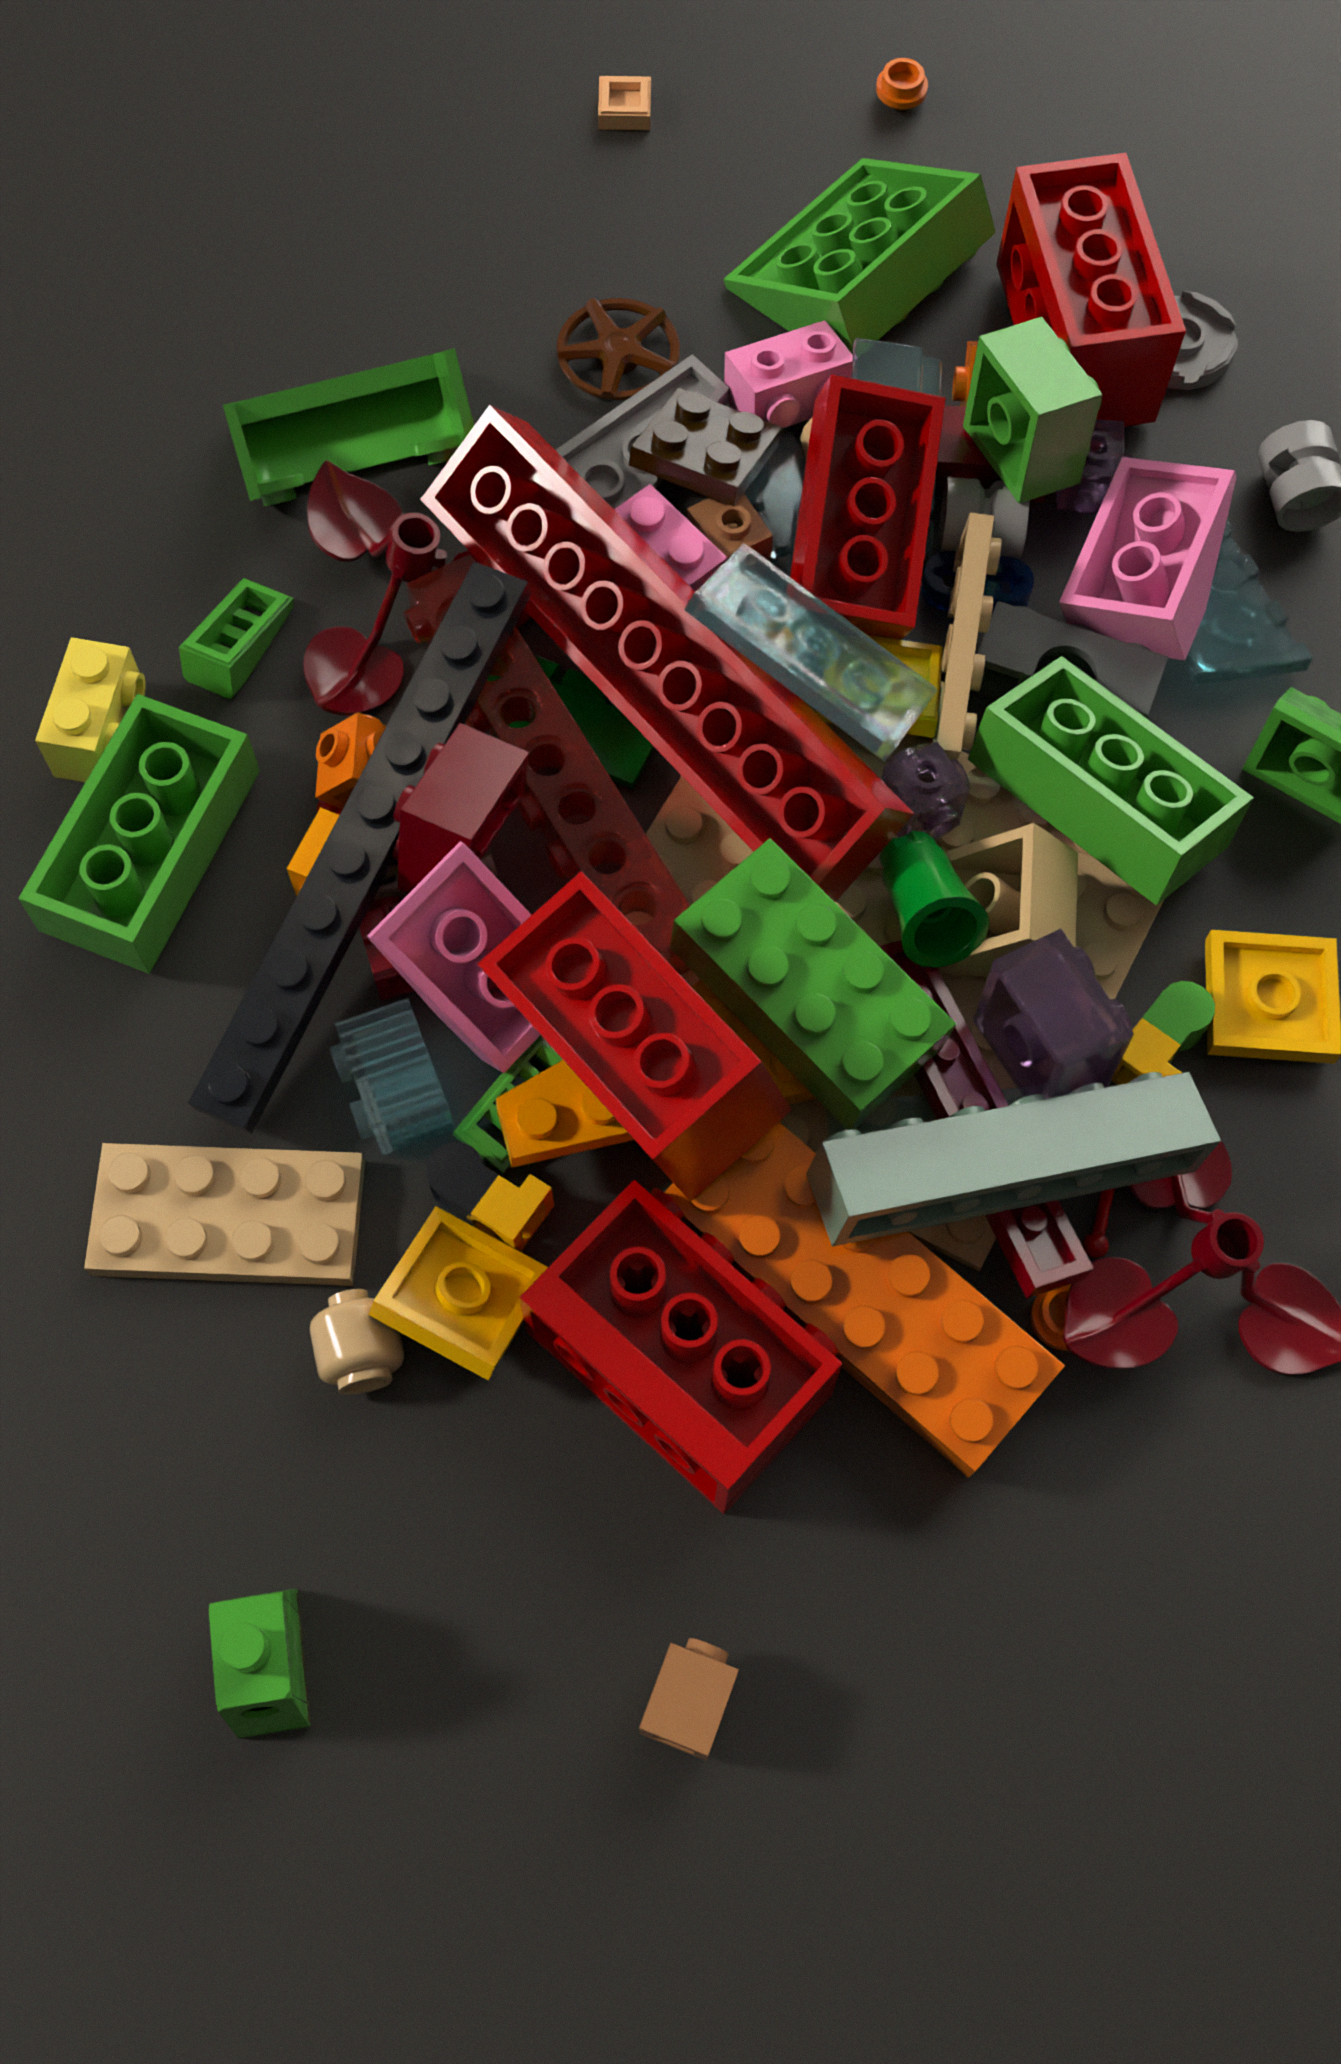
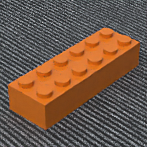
M780 1122L691 1202L672 1183L664 1193L682 1210L684 1217L681 1221L699 1237L707 1232L722 1242L735 1259L731 1265L750 1282L757 1277L772 1286L786 1303L783 1311L802 1328L810 1323L823 1331L837 1346L839 1352L835 1357L843 1363L842 1368L967 1478L981 1466L1065 1366L908 1231L832 1247L806 1175L816 1153Z

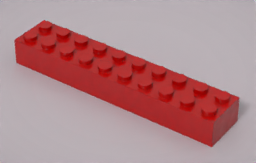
M489 405L420 500L482 565L528 581L532 594L524 610L753 852L771 838L836 902L915 813L528 422Z

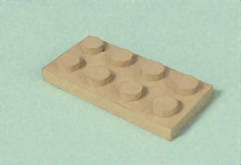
M102 1143L84 1269L90 1276L353 1286L365 1171L364 1156L362 1153Z

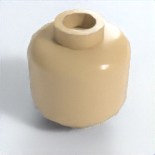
M364 1289L346 1290L328 1298L329 1307L314 1316L310 1324V1336L318 1375L324 1382L338 1386L339 1393L345 1395L367 1393L389 1385L392 1382L391 1374L401 1367L404 1360V1348L400 1332L368 1315L375 1298H369L368 1291Z

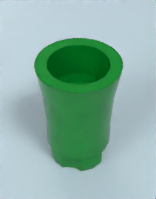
M912 830L902 837L892 838L881 851L879 859L883 866V884L892 901L898 920L904 953L914 963L931 968L945 967L962 961L982 944L987 935L989 918L986 910L967 890L955 872L947 854L936 844L932 836L923 831Z

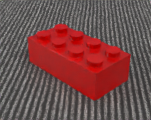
M834 374L829 376L816 397L786 602L787 607L803 616L812 630L822 632L834 630L902 640L915 628L946 397Z

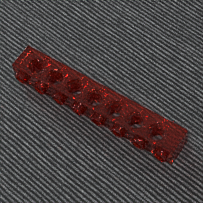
M471 554L406 583L410 608L403 613L407 626L418 644L427 641L430 645L472 563L475 562ZM515 626L490 675L500 676L501 678L494 681H486L465 723L473 729L529 752L525 793L517 806L530 830L533 831L540 828L549 842V845L545 846L546 854L558 877L561 880L570 877L572 880L582 871L624 916L632 912L649 914L653 919L648 923L632 925L682 975L691 969L670 949L674 919L690 907V904ZM515 721H526L531 723L523 728H513L508 726L509 724ZM546 767L560 770V772L551 776H543L536 773L538 770ZM577 814L590 818L588 822L579 825L570 824L565 821L569 816ZM602 863H614L621 867L619 871L613 874H602L594 870L597 865Z

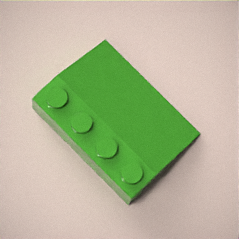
M862 158L723 279L726 289L788 331L825 320L857 360L859 357L870 352L874 344L893 326L905 320L909 312L927 295L939 289L943 281L961 264L973 258L977 250L996 233L981 174Z

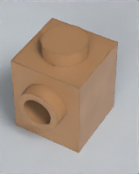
M745 494L741 496L735 506L710 497L687 508V519L727 557L726 590L738 584H751L766 571L770 570L773 535Z
M694 1638L688 1639L685 1648L670 1643L641 1721L639 1734L707 1761L739 1669L726 1665L729 1653L719 1647Z

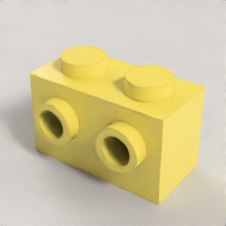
M71 637L35 739L54 777L86 782L137 694L145 695V676L139 672L129 647Z

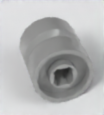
M1306 420L1283 426L1271 433L1261 443L1258 457L1266 484L1271 488L1269 493L1278 525L1288 531L1301 532L1326 526L1341 516V465L1338 464L1340 461L1331 428L1321 421Z
M947 476L940 511L939 553H956L971 512L994 516L991 537L1002 540L1000 558L1020 559L1026 539L1030 500L1019 504L1002 480H995L989 489H984L979 479Z

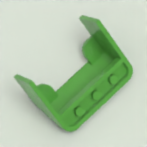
M455 348L223 405L249 499L252 501L261 498L263 506L296 499L294 487L312 482L319 468L326 460H329L347 473L412 456L426 455L429 465L449 461L474 427Z

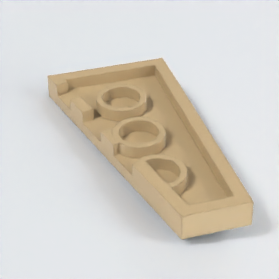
M970 512L955 553L953 572H956L953 590H951L947 616L954 618V622L949 625L943 649L941 668L942 672H946V679L940 685L938 722L935 736L932 740L930 764L954 767L961 750H971L974 741L977 714L967 712L970 690L979 692L985 666V655L975 654L978 632H988L993 609V597L985 596L983 593L986 574L996 575L1002 542L1000 538L991 537L994 516Z

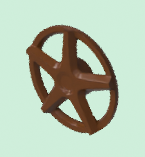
M594 297L589 299L584 307L577 310L567 319L557 339L558 362L568 380L585 393L607 400H627L647 386L645 385L634 390L618 391L622 374L629 373L638 365L659 372L660 376H662L678 364L680 356L678 333L666 316L662 307L655 308L642 301L628 298H609L599 301ZM625 310L639 313L645 317L628 328H619L606 311ZM590 317L598 332V339L567 345L576 327ZM657 326L661 327L670 344L669 360L643 348L641 345L642 340ZM597 358L599 366L603 369L601 389L581 380L570 367L569 361Z

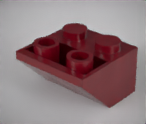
M459 723L446 744L438 742L433 747L426 761L423 777L416 787L408 785L403 790L394 811V820L400 823L399 837L393 851V860L398 862V890L409 894L459 842H463L481 861L525 793L529 752L462 723Z

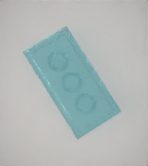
M744 543L693 594L684 611L884 762L895 750L937 692L934 685Z

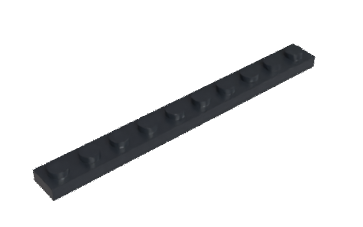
M476 562L472 563L188 1101V1104L196 1111L252 1135L394 861L393 851L399 837L400 825L399 822L394 820V811L398 799L408 785L417 786L424 775L425 764L433 747L438 742L446 744L459 723L465 724L532 594L528 581Z

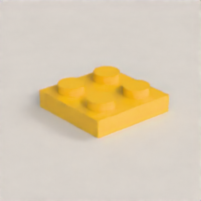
M1210 930L1205 939L1206 990L1211 994L1215 1003V1014L1207 1028L1208 1055L1335 1064L1341 1057L1337 938Z
M435 1206L375 1297L368 1315L489 1381L524 1321L519 1297L548 1267Z

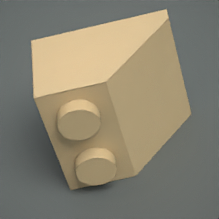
M1031 823L945 852L967 890L986 910L989 918V929L984 941L975 951L960 962L945 967H937L940 973L1026 980L1075 966L1077 851L1037 824Z

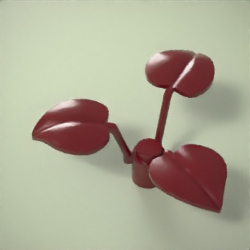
M326 460L319 468L313 480L307 503V525L314 543L325 554L342 562L355 561L361 558L367 551L374 557H380L387 551L386 563L392 572L391 580L368 639L356 629L336 626L316 634L305 650L303 671L316 705L331 714L352 716L357 712L366 714L381 708L393 698L401 685L403 677V661L395 651L377 645L384 632L401 583L403 581L416 582L423 579L435 567L442 587L445 590L455 592L454 599L472 563H481L467 550L453 558L449 575L445 563L447 553L443 549H438L440 530L431 518L420 513L403 514L398 502L386 490L368 480L349 474L329 460ZM525 610L520 615L512 633L522 628L532 618Z
M1221 1141L1196 1172L1129 1185L1132 1193L1144 1206L1151 1209H1164L1175 1205L1179 1217L1207 1224L1205 1228L1195 1235L1192 1241L1191 1254L1193 1261L1154 1288H1152L1146 1271L1131 1260L1106 1257L1092 1262L1091 1264L1094 1269L1084 1280L1072 1283L1068 1291L1063 1341L1072 1354L1094 1366L1107 1369H1132L1144 1366L1162 1356L1171 1347L1178 1333V1321L1174 1312L1160 1298L1199 1272L1214 1279H1227L1241 1271L1240 1294L1245 1300L1250 1302L1240 1314L1238 1321L1240 1338L1246 1350L1258 1364L1269 1371L1288 1376L1303 1375L1341 1362V1305L1315 1276L1301 1267L1289 1263H1272L1264 1267L1258 1273L1254 1285L1255 1272L1261 1267L1258 1258L1261 1256L1264 1248V1237L1259 1225L1251 1217L1242 1213L1229 1212L1225 1214L1221 1209H1216L1213 1212L1199 1210L1217 1203L1231 1185L1233 1175L1232 1163L1226 1147Z

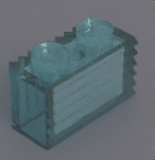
M408 998L335 1023L341 1043L331 1046L329 1049L341 1082L345 1083L351 1080L356 1082L361 1099L351 1102L349 1105L362 1140L375 1136L381 1154H389L393 1150H401L405 1146H413L418 1141H426L429 1137H437L441 1133L450 1132L454 1129L448 1103Z

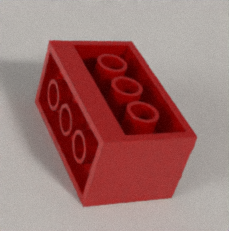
M1127 153L1016 167L996 262L1013 324L1016 325L1043 317L1057 337L1062 338L1066 342L1071 355L1086 374L1097 382L1102 393V401L1093 431L1156 422L1186 329Z
M582 871L477 963L690 1202L792 1111L763 1062Z
M634 1179L519 1297L526 1331L721 1513L725 1514L832 1396L843 1363L835 1357L839 1352L837 1346L823 1331L810 1323L802 1328L783 1311L786 1303L772 1286L757 1277L750 1282L731 1265L735 1259L722 1242L707 1232L699 1237L681 1221L684 1217L682 1210L666 1193L658 1188H654L649 1193ZM634 1291H644L645 1293H642V1294H634V1293H631V1292H634ZM693 1335L699 1339L687 1341L680 1339L679 1336ZM741 1379L750 1383L751 1387L737 1388L730 1385L728 1381Z

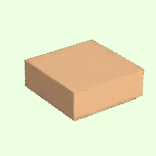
M599 76L598 129L650 130L651 77Z

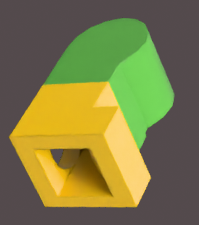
M1179 981L1170 984L1163 990L1115 1051L1103 1075L1117 1085H1122L1150 1072H1159L1163 1077L1182 1073L1170 1063L1179 1051L1188 1050L1195 1046L1211 1023L1215 1014V1003L1211 994L1203 986L1194 982Z

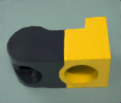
M449 1142L439 1146L431 1153L426 1163V1176L434 1200L443 1209L520 1252L554 1207L552 1187L529 1174L520 1188L484 1166L479 1153L472 1146L463 1142Z

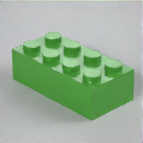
M1062 656L986 707L967 759L1156 906L1228 848L1254 799L1253 796Z
M137 694L18 898L37 930L150 974L260 773L248 734Z
M771 838L674 919L670 949L847 1130H854L909 1080L930 1058H933L944 1047L956 1026V1023Z

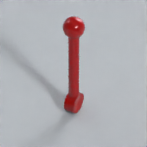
M1115 1188L1101 1191L1092 1233L1088 1234L1083 1241V1249L1087 1255L1093 1258L1104 1256L1109 1249V1241L1105 1233Z

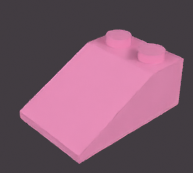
M1122 457L1059 601L1067 624L1083 625L1092 629L1095 633L1126 643H1138L1153 652L1168 656L1171 659L1185 661L1206 611L1237 478L1235 470Z
M459 842L367 937L433 1012L482 1061L502 1073H505L540 1036V1033L477 964L525 922L531 914L463 842Z

